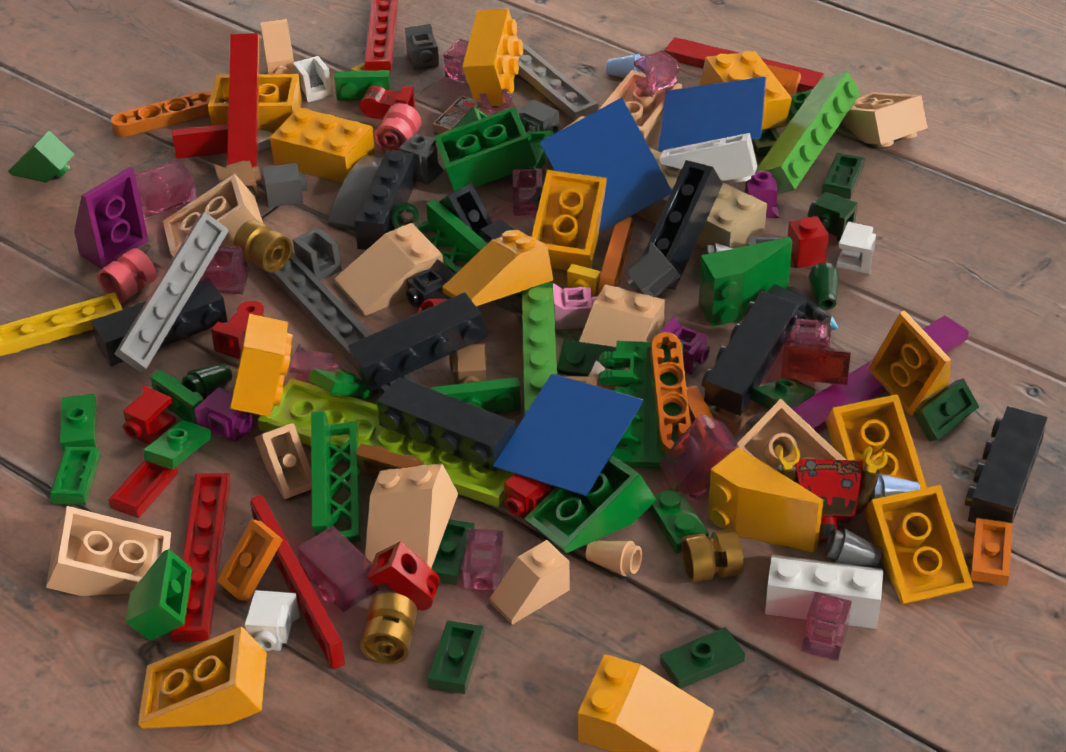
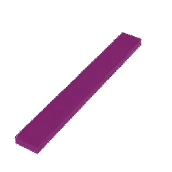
M946 315L923 328L944 353L966 341L969 334L967 329ZM871 360L792 410L819 433L827 428L825 421L833 407L872 400L885 392L886 389L868 370L872 362Z

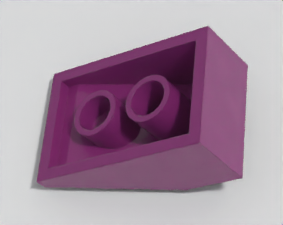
M128 167L81 196L74 229L79 255L101 269L111 262L117 261L120 256L130 249L138 248L149 241L134 169Z

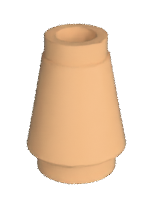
M598 540L588 544L586 559L622 576H627L628 574H636L642 561V549L640 546L635 545L633 541Z

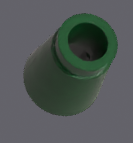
M399 204L391 213V222L395 229L413 223L417 228L420 224V213L412 204ZM403 211L411 212L413 217L411 219L404 218Z
M830 263L816 264L811 268L808 280L818 306L823 310H830L837 304L839 272Z
M225 363L191 370L187 373V376L183 377L182 385L192 392H198L205 400L218 387L221 388L232 380V372Z

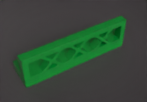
M435 199L426 204L427 221L420 223L417 229L422 234L432 230L436 237H425L437 249L438 246L451 247L453 249L452 252H440L443 254V264L456 274L463 266H456L455 261L469 262L488 243Z
M325 411L311 412L312 528L319 546L361 541L359 464L355 455L358 450V426L356 421L329 425ZM350 434V439L340 449L331 443V436ZM343 459L350 464V468L340 477L332 472V468ZM343 487L351 493V496L342 505H339L332 500V497ZM342 516L352 522V530L333 532V525Z

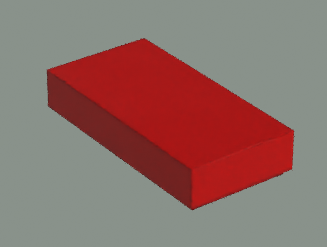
M228 124L172 130L176 159L227 153Z
M143 460L108 499L110 508L140 518L178 474L177 467L171 470Z

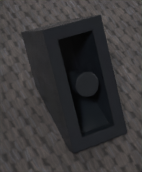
M472 183L439 201L478 236L480 229L493 223Z

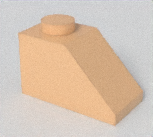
M287 19L261 22L267 73L295 74Z
M294 423L255 437L265 467L284 499L312 489V471Z
M548 540L540 543L517 557L491 595L490 604L511 625L515 624L570 590L569 560Z

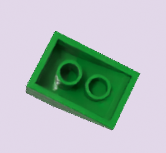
M790 237L701 255L699 305L712 327L742 321L748 304L751 301L755 302L761 291L766 292L774 284L785 289L788 287L792 239Z
M611 455L587 496L556 487L524 519L560 549L568 553L632 525L657 499L639 473Z

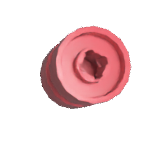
M398 103L391 106L374 132V141L377 147L384 153L386 150L399 151V147L419 131L422 124L419 113L407 104Z
M132 248L120 256L117 262L113 261L101 269L97 274V278L104 293L107 295L115 292L120 304L134 296L138 290H142L154 282L157 278V273L149 257L143 251Z

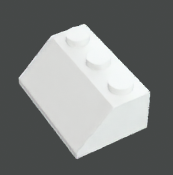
M772 555L765 614L877 629L882 595L883 570L881 568Z

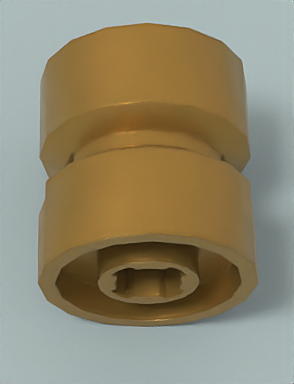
M248 220L242 224L234 237L233 245L235 252L248 261L254 262L255 265L267 272L279 271L285 266L291 256L292 243L290 239L277 231H273L269 226L258 220Z
M735 529L714 531L711 538H708L703 533L682 538L683 562L691 583L712 580L716 573L721 578L742 575L744 568L740 539Z
M389 592L378 594L372 598L366 617L367 623L363 629L360 642L361 651L366 657L381 664H396L406 659L412 639L411 633L417 617V607L413 601L406 596Z

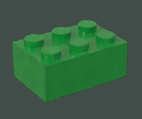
M515 106L434 136L454 192L471 183L475 188L537 165L529 138Z

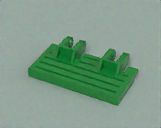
M616 341V351L602 352L599 355V362L605 367L630 368V370L601 371L598 374V381L604 385L630 386V388L615 387L614 391L640 398L644 401L629 424L628 431H625L617 446L627 448H615L612 455L631 468L680 469V457L675 458L666 455L661 450L659 443L650 360L652 342ZM663 344L661 349L664 351L665 363L669 362L671 350L668 349L667 345ZM663 373L659 377L660 381L668 386L675 385L678 382V378L672 373ZM670 402L663 406L664 412L669 416H677L681 413V407L676 403ZM678 426L672 427L673 431L670 440H673L674 445L679 446L681 440L677 437Z

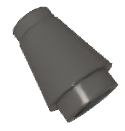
M845 528L841 530L833 529L825 546V556L832 558L833 563L876 568L882 554L881 547L875 546V544Z

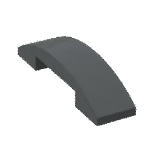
M366 155L353 166L335 199L328 220L329 226L355 231L354 220L383 156Z

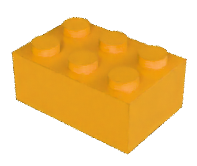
M508 8L477 10L462 66L473 99L484 102L485 107L508 105L510 94L514 92V76L519 71V56L523 55V43L521 39L518 40L516 34L517 24L515 19L511 18Z
M756 51L719 54L718 56L705 58L700 85L766 76L762 129L785 127L792 98Z
M259 74L258 129L274 133L298 107L301 108L302 100L298 74ZM216 75L208 104L211 125L228 124L229 75Z
M298 107L270 137L275 166L297 163L298 170L301 173L339 183L344 182L348 173L361 158L366 155L375 154L373 127L371 125L335 117L330 114H323L307 108Z
M249 314L230 409L270 417L273 405L280 406L284 376L287 375L293 336V334L287 333L288 322Z

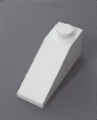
M750 133L663 150L659 158L661 164L682 169L686 160L712 166L719 178L725 181L734 179V182L747 181L751 179L752 175H755L757 169Z

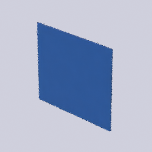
M766 76L667 90L658 152L750 133L751 140L760 139L762 134Z
M622 97L540 142L555 171L607 178L599 233L663 199L672 192Z
M551 374L493 467L587 496L644 400Z

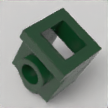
M824 192L817 201H813L810 205L808 217L818 216L826 231L837 236V241H840L847 223H855L858 203Z

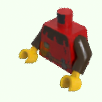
M793 443L791 444V454L783 457V448L781 445L776 446L775 455L781 461V464L778 466V472L823 499L819 542H827L830 532L833 529L837 530V523H849L855 515L862 513L875 491L880 474L878 469L883 468L887 463L888 457L884 448L882 449L881 457L877 460L870 459L872 447H866L864 457L867 465L863 466V461L801 459L800 451Z

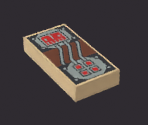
M461 96L433 123V132L441 134L451 130L473 106L484 113L486 111L485 103Z

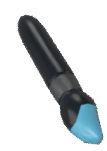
M794 287L786 288L807 299L805 312L819 321L823 328L831 331L838 329V325L831 314L826 313Z

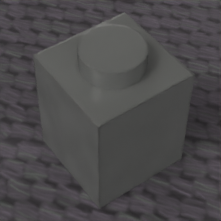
M297 163L262 167L269 208L303 203L302 191H307L305 173L299 174Z

